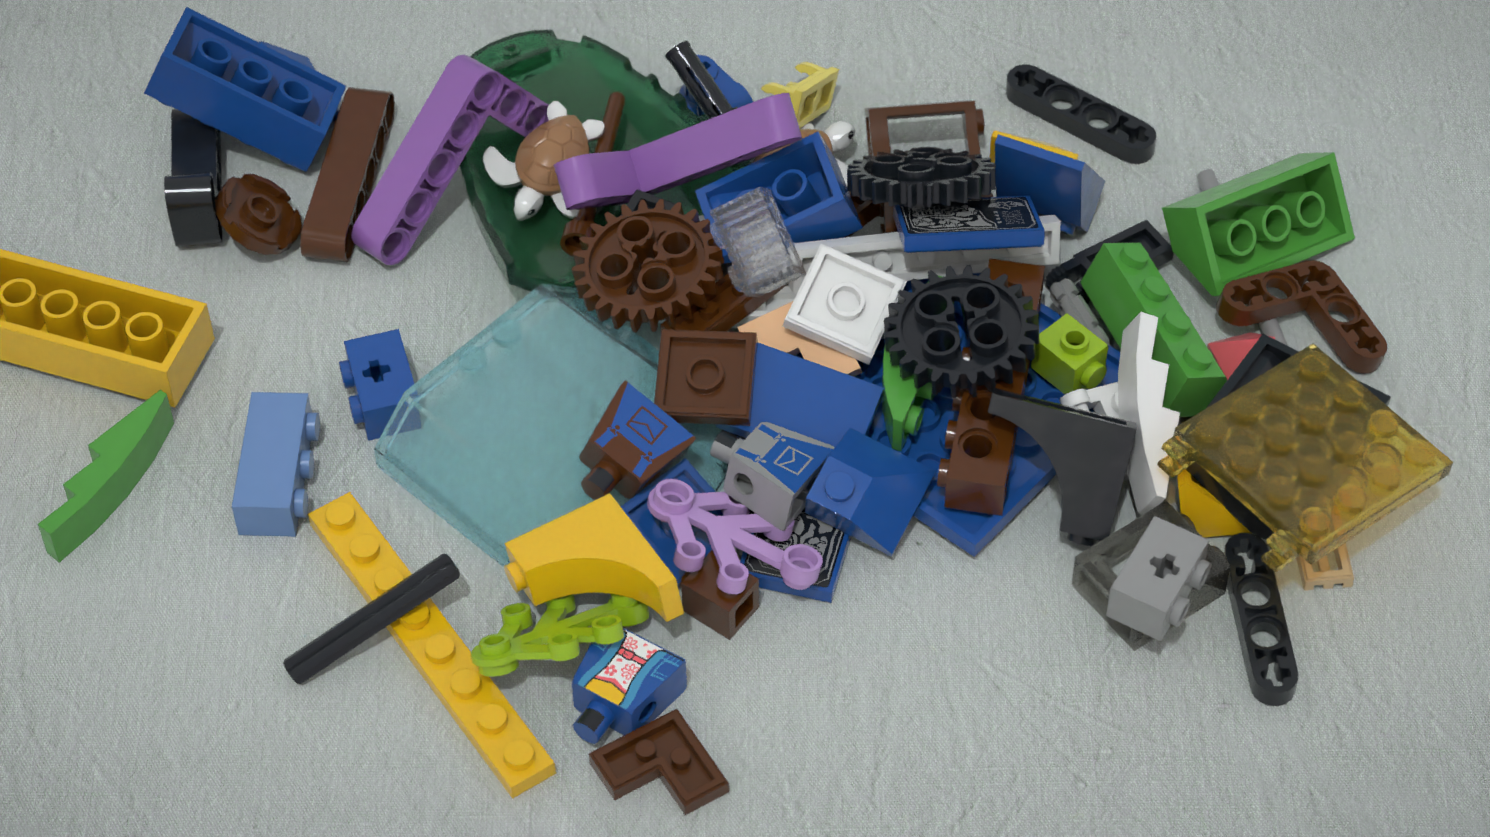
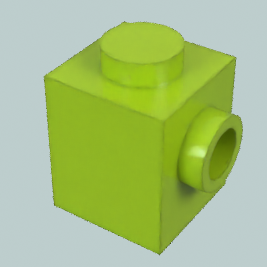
M1066 313L1039 334V344H1035L1036 356L1032 359L1031 368L1065 395L1077 389H1092L1098 386L1106 375L1108 344Z

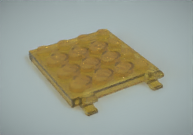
M1313 343L1175 427L1173 437L1167 440L1161 448L1168 456L1158 461L1157 466L1170 477L1177 476L1194 462H1197L1275 532L1266 541V544L1272 549L1262 555L1261 560L1274 572H1278L1299 556L1303 557L1310 565L1314 564L1448 476L1453 461Z

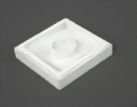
M820 244L782 327L869 365L885 331L884 318L889 317L888 305L889 303H898V291L904 290L907 281L824 244Z

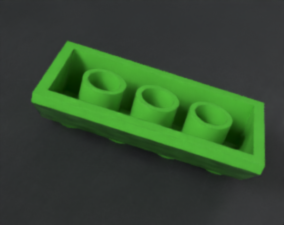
M1335 152L1299 153L1162 208L1172 251L1211 296H1219L1226 283L1296 264L1355 239Z
M1103 243L1080 284L1120 349L1123 330L1140 312L1159 317L1152 359L1169 365L1162 407L1179 412V417L1201 416L1226 383V376L1142 244Z

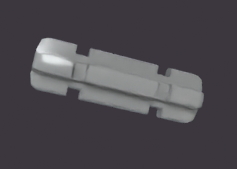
M1065 278L1060 282H1054L1050 286V298L1056 308L1061 309L1059 312L1061 316L1068 313L1108 344V336L1103 328L1097 326L1099 322L1083 297L1077 295L1079 291L1073 281Z

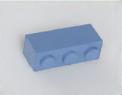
M251 392L232 502V511L238 535L296 537L299 518H306L308 492L307 489H304L305 479H312L314 454L310 450L311 441H318L320 433L319 413L312 412L308 393Z

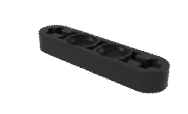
M1022 64L1013 67L1008 72L1006 97L1015 106L1124 162L1142 164L1153 157L1156 131L1148 123L1036 66ZM1055 100H1066L1072 103L1073 106L1068 109H1058L1052 106L1051 103ZM1101 118L1109 122L1110 125L1105 128H1095L1089 125L1088 121Z
M1252 533L1235 534L1228 539L1225 545L1222 567L1250 690L1259 702L1268 706H1281L1292 700L1298 683V669L1269 548L1266 542ZM1238 553H1246L1248 559L1253 560L1251 573L1245 574V561ZM1257 590L1267 596L1268 602L1260 606L1251 605L1243 600L1241 595L1245 591ZM1257 631H1268L1276 636L1278 643L1274 646L1262 647L1252 640L1251 635ZM1275 662V678L1278 682H1282V686H1273L1271 679H1266L1269 664Z

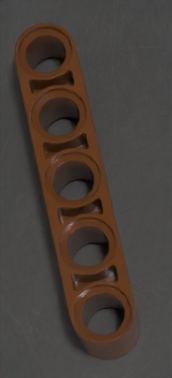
M353 87L347 88L303 223L300 240L303 257L345 262L351 259L355 247L351 237L352 229L370 198L393 123L395 111L393 92Z

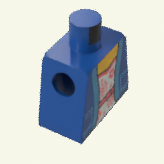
M623 628L624 637L618 642L612 644L591 642L571 684L574 707L581 712L573 724L574 731L583 740L596 744L608 728L626 735L655 720L687 688L686 659Z

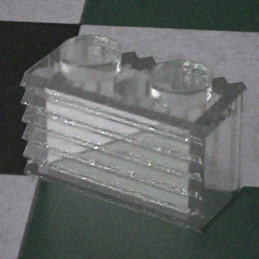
M758 187L710 210V215L714 219V223L710 224L712 237L717 246L722 250L725 249L728 253V257L732 262V265L728 267V274L738 292L743 291L746 297H760L806 275V271L771 189Z

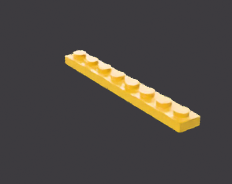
M351 492L308 513L310 526L367 603L412 574ZM428 598L386 627L512 799L556 774L554 761L489 676L480 674L478 666L472 662L471 651L431 598Z

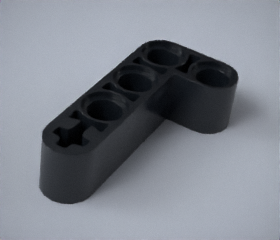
M172 109L171 176H165L164 192L175 245L180 247L222 243V226L215 212V198L222 188L221 131L212 126H207L198 119L177 109Z

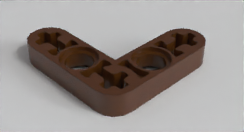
M1305 261L1230 281L1224 286L1216 303L1218 315L1225 322L1238 327L1253 325L1305 310L1342 362L1355 372L1363 374L1374 372L1387 352V342L1337 273L1329 265L1320 261ZM1267 288H1277L1283 291L1288 298H1276L1267 291ZM1328 311H1338L1344 314L1349 319V322H1340L1334 319Z

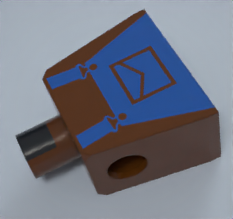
M625 380L608 404L579 455L580 461L591 469L581 481V487L594 500L609 494L613 489L617 490L625 498L631 499L676 465L684 457L696 440V437Z

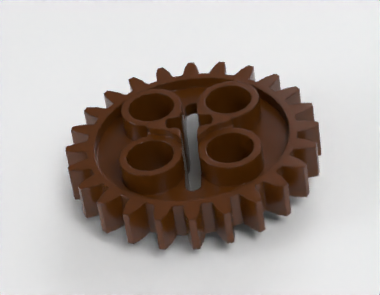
M659 199L654 209H648L645 200H640L638 210L633 212L626 204H623L621 206L622 216L615 217L613 214L606 212L607 224L605 226L592 223L590 227L593 237H580L582 250L573 253L576 266L572 267L579 299L583 298L588 312L596 310L598 321L603 322L611 317L614 329L617 330L626 321H629L633 333H637L642 323H649L651 331L656 332L658 323L662 320H665L671 328L675 327V316L678 314L689 320L692 319L690 307L695 305L706 308L705 294H717L718 290L715 280L723 279L724 276L721 264L725 262L718 233L712 232L708 219L699 220L696 209L684 215L682 203L677 202L670 210H666L663 199Z

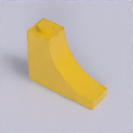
M610 493L504 543L510 561L509 564L504 566L506 576L514 591L517 593L523 590L534 606L568 595L610 593L629 597L644 603L660 614L666 622L684 614L676 578Z

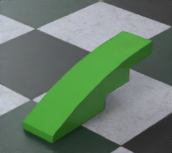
M159 390L88 445L92 462L63 484L68 501L38 523L46 552L57 562L60 563L97 531L129 496L155 460L174 425L169 400L165 392Z

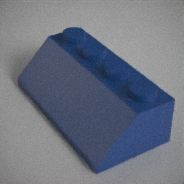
M186 7L159 59L144 94L166 106L173 107L198 119L207 126H212L231 135L246 145L266 152L287 165H292L307 172L326 136L346 85Z

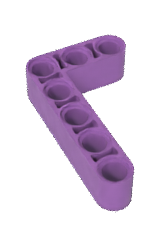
M462 54L453 58L446 66L358 216L352 229L351 237L353 243L386 265L398 264L410 251L488 116L526 137L535 128L549 121L547 116L549 105L499 72L468 55Z
M781 93L757 100L634 149L583 154L554 164V169L566 210L627 204L637 189L651 195H656L802 139L790 94Z

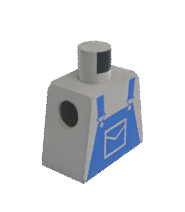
M762 422L745 440L725 430L720 431L712 444L710 455L728 464L723 485L725 493L776 528L785 531L805 508L806 497L828 456L835 447L775 424Z

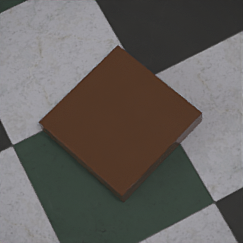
M662 329L654 404L678 423L750 426L758 343L757 333Z

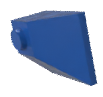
M849 428L828 456L806 497L805 513L892 557L936 471Z

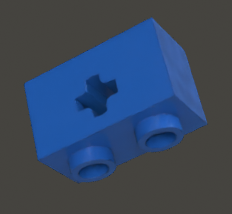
M399 329L344 341L347 360L339 362L344 388L354 387L355 396L348 397L354 425L364 424L368 441L422 429L423 423L419 398Z

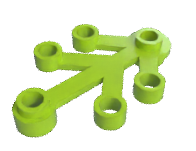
M611 594L608 603L564 619L568 613L576 609L574 595L559 597L545 602L546 611L531 632L520 635L522 630L529 628L533 624L530 605L526 603L510 604L501 610L503 626L497 634L483 637L479 641V645L472 649L471 658L473 664L478 666L480 674L489 677L502 676L515 671L519 667V660H571L580 654L579 643L596 642L598 644H612L620 641L624 637L623 627L638 625L649 618L648 606L629 597Z

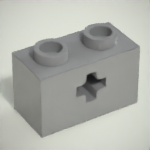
M1154 516L1110 588L1106 616L1162 641L1171 624L1179 627L1190 605V599L1187 596L1192 588L1200 590L1209 575L1212 566L1211 562L1206 561L1209 540Z

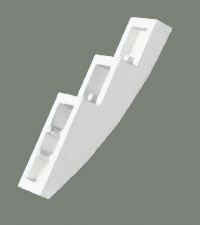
M1140 312L1122 333L1118 370L1119 419L1136 423L1137 430L1126 470L1137 511L1139 514L1148 516L1166 499L1180 413L1162 407L1169 365L1152 359L1159 317Z

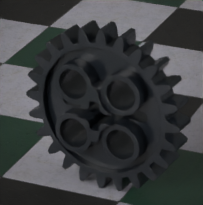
M937 147L911 148L905 152L894 149L893 153L890 154L877 152V156L864 155L863 159H855L853 164H848L847 190L851 191V196H860L861 201L872 199L873 204L889 202V206L900 205L908 208L932 207L933 204L937 203L951 206L952 201L968 203V198L981 199V195H990L991 190L996 189V164L991 162V158H982V154L969 155V151L954 153L953 149L943 150Z
M966 265L961 275H956L954 269L951 266H947L946 276L941 278L932 270L928 271V283L924 284L917 279H912V293L899 290L898 303H889L888 305L889 317L884 318L885 350L889 351L890 364L892 366L899 365L900 377L902 379L914 375V385L917 389L928 382L932 383V395L936 396L944 387L950 388L952 398L956 399L960 389L967 388L972 398L977 397L978 386L982 385L990 392H993V388H996L995 380L1000 379L1005 383L1012 384L1013 370L1025 373L1027 371L1026 359H1034L1036 356L1035 344H1039L1038 311L1033 310V298L1031 296L1023 297L1021 284L1008 288V275L1006 274L999 276L996 280H992L990 268L986 267L977 276L973 275L971 265ZM954 301L959 302L961 305L970 361H965L962 357L959 329L955 321L954 305L952 303Z

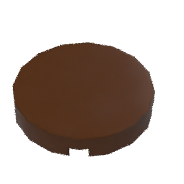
M244 174L241 178L231 177L222 186L215 198V212L221 226L235 241L251 251L263 255H278L292 246L302 230L301 215L298 208L293 211L288 203L291 199L283 188L267 178L256 174Z

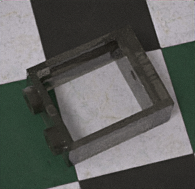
M1167 501L1075 556L1071 585L1133 651H1136L1155 638L1106 616L1110 588L1118 577L1111 568L1130 557L1154 516L1201 536L1196 531L1190 518L1185 514H1179ZM1208 545L1206 561L1211 562L1212 566L1203 587L1200 590L1192 588L1187 596L1190 599V605L1183 620L1226 593L1231 565L1228 563L1225 554L1216 546Z

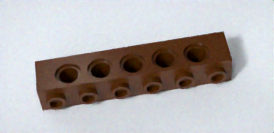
M989 258L988 268H990L991 279L996 280L999 276L1006 274L1008 275V288L1021 284L1023 297L1031 296L1033 298V310H1037L1039 316L1045 266ZM963 347L962 357L965 361L971 360L968 347ZM1026 359L1027 371L1025 373L1013 370L1012 384L997 379L995 380L996 388L1024 395L1031 359ZM984 385L978 386V393L975 398H972L967 388H961L957 398H953L952 411L959 412L957 421H948L945 449H951L952 451L950 459L941 458L937 487L945 488L944 507L1002 516L1018 426L1007 419L988 413L992 392Z

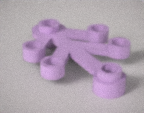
M677 479L662 480L649 493L647 501L649 511L656 518L668 523L677 545L673 561L679 569L686 572H695L701 569L706 549L701 542L695 539L691 527L693 525L707 534L720 567L716 584L725 593L739 594L743 592L749 576L747 567L740 563L734 547L779 569L784 583L790 588L797 590L807 589L817 581L823 562L822 556L817 550L807 545L796 544L787 547L783 551L750 534L763 532L767 538L773 541H786L791 537L795 520L785 531H782L759 515L749 514L750 509L725 492L694 493L687 483ZM721 510L725 516H715L707 511Z

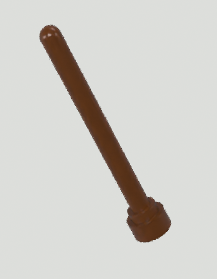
M615 91L608 98L602 120L605 130L603 135L597 139L594 153L613 152L626 98L621 92ZM598 207L578 209L577 217L565 225L560 241L561 248L565 253L574 257L573 253L575 251L582 250L580 237H593L590 225L595 223L594 220Z

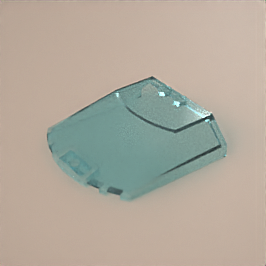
M540 284L403 393L374 448L376 464L379 469L504 567L510 563L504 543L594 501L581 487V481L591 469L580 461L579 455L608 404L625 380L654 403L659 350L637 333H633L632 329L625 324L618 330L614 329L611 317L600 322L596 310L590 312L586 310L583 298L579 299L576 288ZM679 423L696 437V440L680 461L686 458L717 492L725 479L727 464L712 457L710 450L715 438L722 429L717 428L716 424ZM615 489L610 492L620 507L630 500Z

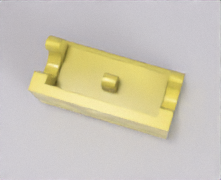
M802 62L796 65L795 69L800 73H807L809 75L807 78L799 83L789 82L786 86L771 82L763 85L761 89L767 94L789 93L799 128L830 109L839 69L832 66L826 69L810 62Z

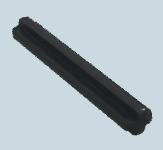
M446 553L441 554L287 657L283 662L286 671L297 684L305 682L460 577L459 569L449 555Z

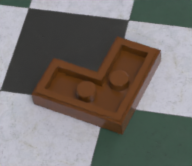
M678 709L589 753L590 765L614 801L657 778H660L684 815L729 793V782Z

